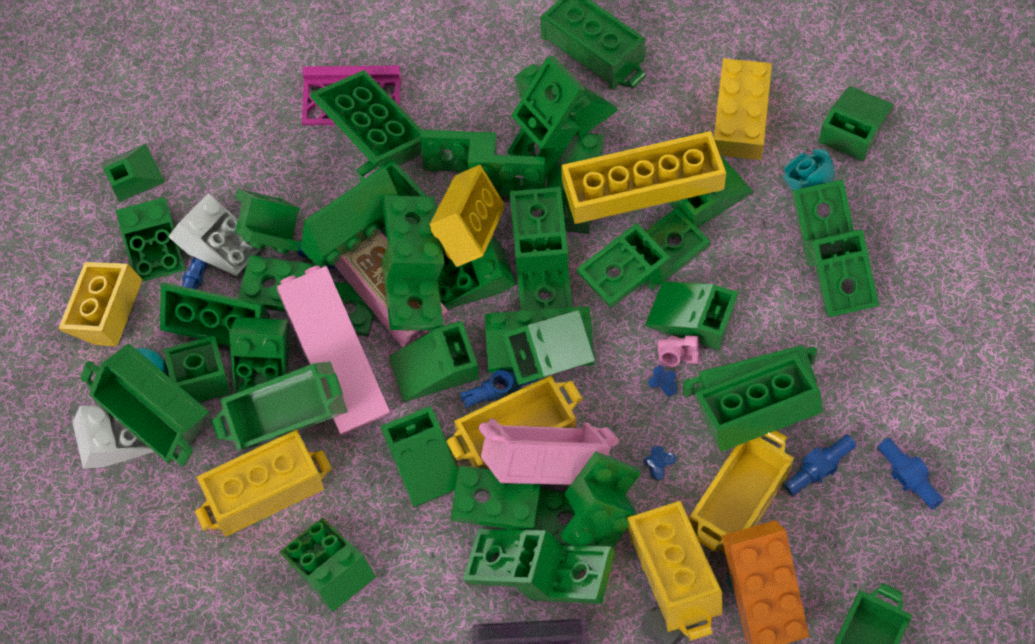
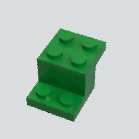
M237 188L235 198L241 201L242 205L235 232L242 236V241L248 242L250 246L264 249L266 245L274 248V251L288 254L289 250L298 252L300 241L293 238V233L300 207L282 198Z
M595 451L564 493L576 514L560 534L563 541L577 546H610L613 548L628 529L627 517L637 515L626 494L641 475L639 469Z

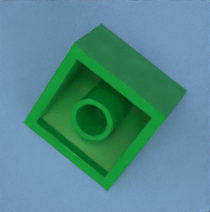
M215 335L163 349L170 379L197 402L231 394Z

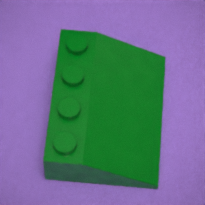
M365 70L310 94L312 100L374 166L386 165L392 160L397 165H402L420 155L422 151L420 140L421 128Z

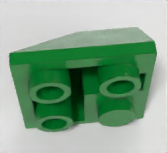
M146 143L100 163L118 202L165 183Z

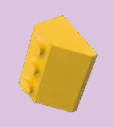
M85 262L58 329L94 345L118 346L142 279L128 264Z

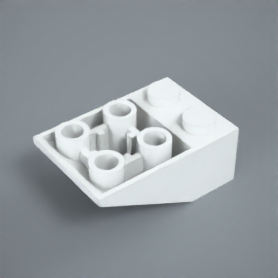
M209 193L178 223L168 236L187 254L235 276L247 265L249 256H255L261 250L260 248L250 246L248 242L242 241V236L235 232L238 219Z
M101 405L79 407L72 423L83 469L106 467L154 452Z

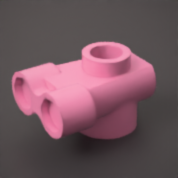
M670 336L667 339L658 340V356L663 365L675 367L680 363V360L686 361L688 364H699L698 336H685V338Z

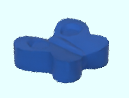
M662 365L653 369L654 375L648 380L649 386L651 388H662L663 392L669 397L676 394L675 372H665Z
M653 446L651 455L643 459L644 465L649 467L650 475L655 480L663 479L664 467L676 462V456L673 453L664 452L662 446Z

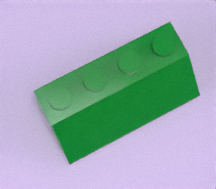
M532 63L514 76L521 98L538 73L541 65ZM553 87L552 97L553 99H555L557 96L556 88ZM584 87L586 89L569 115L579 126L575 134L579 138L618 111L616 106Z
M586 133L581 138L574 135L549 174L547 188L561 187L565 230L568 232L589 234L591 221L575 224L562 183V165L603 156L604 135Z
M383 167L304 220L300 249L317 266L319 265L320 268H323L327 265H334L343 254L356 250L362 241L367 238H373L385 226L382 205L384 195L398 196L388 171Z
M164 282L161 284V331L197 339L215 335L217 343L230 346L229 332L236 317L270 319L269 312L260 303Z
M590 306L486 313L485 331L488 373L499 370L514 371L502 333L579 310L594 356ZM594 361L581 366L594 365Z
M797 354L695 393L709 433L720 452L823 412L821 391Z

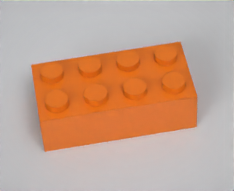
M774 520L721 535L746 643L788 644L808 638L809 632L786 529Z

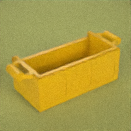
M550 375L455 420L456 433L447 440V444L457 461L469 459L474 468L490 470L481 458L485 437L479 430V426L482 423H488L489 419H495L499 425L576 428V417L572 410L583 398L573 381L555 383ZM563 387L573 402L569 405L560 391Z
M296 429L197 476L196 478L207 501L195 510V514L203 531L221 529L224 537H227L325 490L322 479L332 470V467L323 450L308 452ZM313 457H315L322 471L320 474L312 460ZM208 507L211 508L217 521L215 524H212L206 511Z
M777 430L763 435L781 445L780 449L763 440L762 436L735 446L689 516V521L699 543L714 552L717 549L725 554L721 535L757 526L791 472L794 457L785 453V442L788 436Z
M681 501L627 517L631 545L633 544L639 557L642 569L647 576L653 595L665 619L668 632L679 629L688 636L690 641L711 635L712 618L722 615V591ZM707 621V624L689 630L686 629L688 626Z

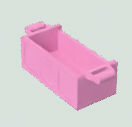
M489 419L488 423L484 422L479 426L480 432L485 437L481 458L500 483L571 485L595 451L609 456L610 446H616L619 442L618 438L609 428L592 427L589 423H584L583 428L499 425L495 419Z

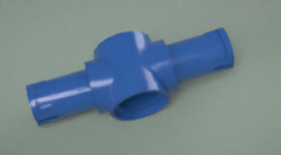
M499 370L494 372L489 380L481 382L480 386L461 392L460 397L462 402H465V408H469L484 401L495 402L518 391L522 386L539 381V379L518 385L515 373ZM494 384H502L506 389H497Z
M845 434L830 447H824L823 449L817 447L803 458L800 470L783 483L784 488L793 497L810 483L814 484L817 481L820 484L823 483L822 479L829 474L833 475L837 471L839 460L856 448V443L848 434Z
M890 437L879 444L878 450L892 464V476L894 480L898 479L903 485L902 489L904 491L910 489L912 493H917L931 510L937 508L944 498L930 484L929 471L926 464L917 456L911 458L908 454H904Z

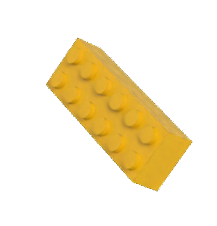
M711 131L562 165V183L575 224L724 190L726 171Z

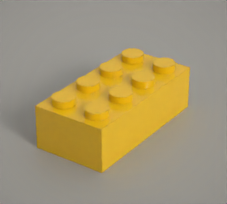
M723 58L714 130V140L720 156L762 159L772 63Z
M481 165L454 176L429 224L433 235L440 240L445 254L449 259H452L456 267L484 255L505 209L504 202Z

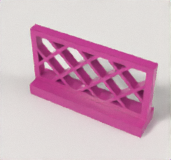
M400 66L303 67L302 125H336L331 119H325L328 116L310 97L309 87L320 86L323 88L363 70L382 89L385 86H395V92L390 97L393 100L395 99V102L400 106L402 80ZM315 106L323 112L317 119H308V112Z

